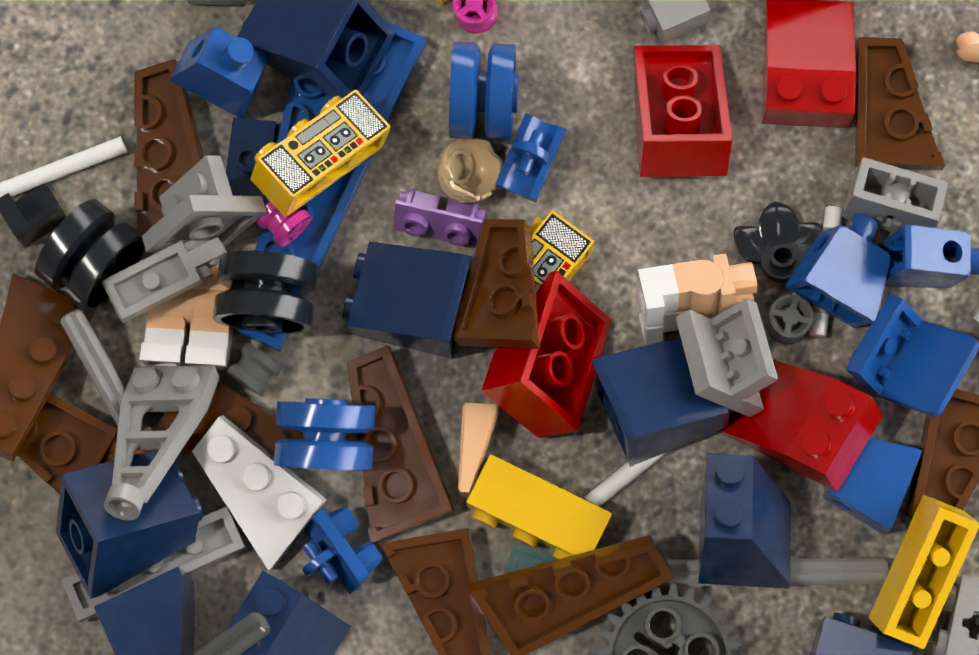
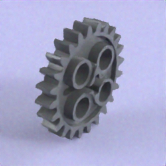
M672 583L667 595L662 596L657 586L651 590V598L646 599L642 594L635 598L636 605L633 607L628 603L619 606L624 614L621 618L608 614L606 619L614 627L613 632L599 631L598 636L609 644L608 647L595 649V655H628L633 651H639L645 655H659L634 639L636 633L642 634L663 651H667L671 646L678 650L676 655H688V646L694 640L706 641L712 648V655H731V651L741 647L742 642L736 640L728 641L727 635L735 629L736 625L735 623L721 625L719 620L726 610L723 607L711 613L708 610L711 602L710 595L698 603L694 601V587H690L685 596L681 597L678 596L676 583ZM657 614L669 616L675 624L673 635L668 638L655 636L650 629L651 618Z

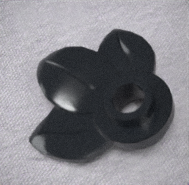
M775 201L763 210L759 218V226L735 227L734 242L744 260L761 265L763 273L772 281L787 283L822 231L817 222H807L799 225L792 209L783 203ZM783 256L790 258V261L779 263L775 258Z

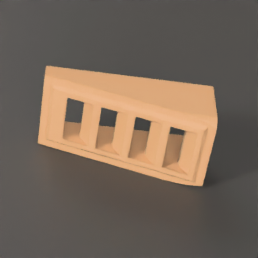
M465 403L463 405L458 493L461 495V498H469L479 477L499 417V405Z

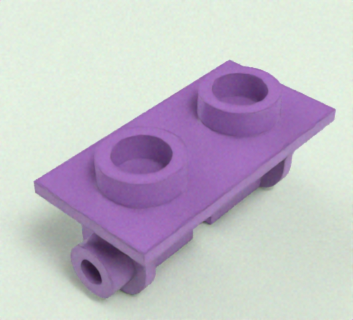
M410 189L409 193L400 192L399 199L395 202L394 230L403 231L412 236H425L446 241L455 246L477 247L481 227L486 216V210L478 209L479 204L459 203L449 198L446 210L444 211L438 209L441 196L415 191V189Z

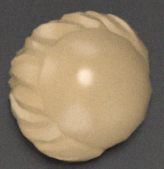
M478 138L458 139L446 145L439 155L437 168L439 185L443 192L456 202L473 204L484 201L492 195V191L497 190L495 183L503 167L502 160L494 153L491 144L487 140Z

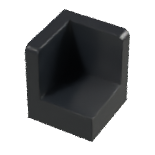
M45 184L37 187L17 201L9 193L0 197V213L14 236L24 247L29 246L56 229L67 217L51 190Z

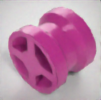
M453 0L455 18L459 26L465 31L473 34L483 33L495 24L498 17L496 0ZM469 13H477L478 16H477V15H469V16H468V14H469Z
M269 202L265 206L266 213L255 222L261 229H268L274 235V242L280 248H283L294 241L306 229L312 217L306 210L297 209L285 218Z

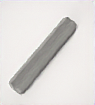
M76 309L61 318V324L118 426L120 404L125 387L82 310Z

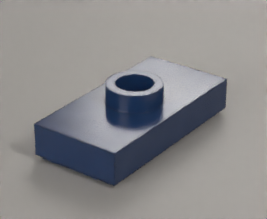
M233 117L226 175L233 196H262L265 205L266 196L250 179L256 163L254 160L256 154L268 143L276 142L278 126L276 121Z

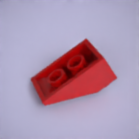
M766 0L761 124L848 128L855 114L856 63L853 2Z
M720 45L634 46L636 139L640 177L727 176L732 147V133Z
M558 271L550 272L536 292L540 349L498 347L493 354L481 390L537 438L578 431L594 380L592 360L601 357L612 321Z
M773 359L778 380L759 391L764 410L752 417L735 411L729 421V427H726L723 433L741 444L838 492L883 415L871 396L832 377Z

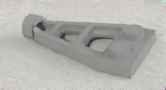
M214 365L140 367L133 369L120 404L113 479L104 501V508L110 515L121 520H135L139 517L143 504L148 502L208 411L220 378ZM179 411L166 431H141L142 418L146 412ZM135 450H159L149 466H131Z

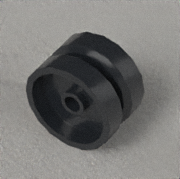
M97 199L85 201L59 224L42 248L36 261L34 272L54 290L66 287L65 297L85 314L94 312L110 299L102 281L138 263L145 250L142 234L127 222L115 225V214Z
M233 251L222 254L219 258L217 279L229 289L215 296L213 319L215 322L227 327L258 333L298 334L312 330L314 306L303 296L316 290L317 264L308 259L276 252Z

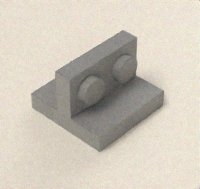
M206 155L159 197L164 217L142 235L146 252H160L181 240L183 243L195 240L197 246H200L216 237L226 247L266 213L262 196H233L221 156Z
M745 298L712 319L690 309L675 317L695 394L748 417H752L764 410L759 391L777 381L778 376L757 303Z

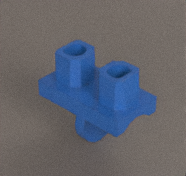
M525 113L495 183L496 187L536 203L565 136L566 128L546 123Z
M345 506L329 514L322 509L312 516V521L304 529L312 541L302 547L311 561L302 568V571L306 577L319 572L327 584L332 583L338 578L347 592L352 594L361 588L370 576V573L383 559L373 543L368 541L353 551L345 540L346 536L358 528L357 520L348 507Z

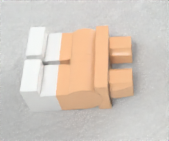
M725 253L713 255L712 262L709 260H696L638 269L637 312L645 346L663 342V333L677 331L678 326L675 317L688 309L712 319L745 298L754 301L753 293H757L758 285L752 262L729 266Z
M219 264L209 269L212 277L203 281V284L148 311L144 342L141 343L139 358L146 366L214 365L217 371L226 372L231 365L233 328L219 324L213 319L215 296L229 289L217 279Z

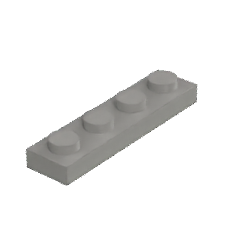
M226 506L202 517V520L198 523L195 542L99 597L90 599L77 573L61 581L76 618L82 623L97 616L94 606L169 570L180 567L188 574H191L245 550L246 546L234 518Z

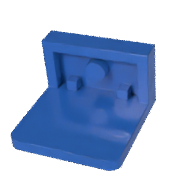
M889 294L878 311L875 322L871 324L859 347L853 352L846 370L870 395L932 417H937L944 411L977 354L979 343L973 336L923 321L903 298Z

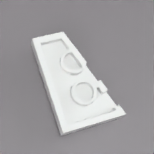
M225 416L217 418L192 451L268 571L274 568L310 522L312 516L317 513L327 500L289 468L275 466L274 456Z

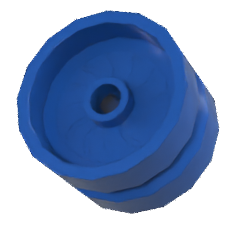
M454 42L449 98L450 138L472 139L477 132L479 112H485V134L488 139L511 141L513 113H517L519 73L515 72L516 44L494 43L488 53L486 71L481 70V49L477 43Z
M305 398V402L277 401L276 425L285 430L303 431V438L287 437L275 441V466L328 470H372L373 446L366 441L346 440V433H368L373 430L375 425L374 405L347 404V400Z

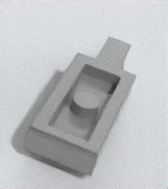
M218 237L200 246H197L195 240L183 243L181 240L104 279L102 284L120 320L126 323L203 284V281L212 277L209 269L219 264L220 256L227 252Z

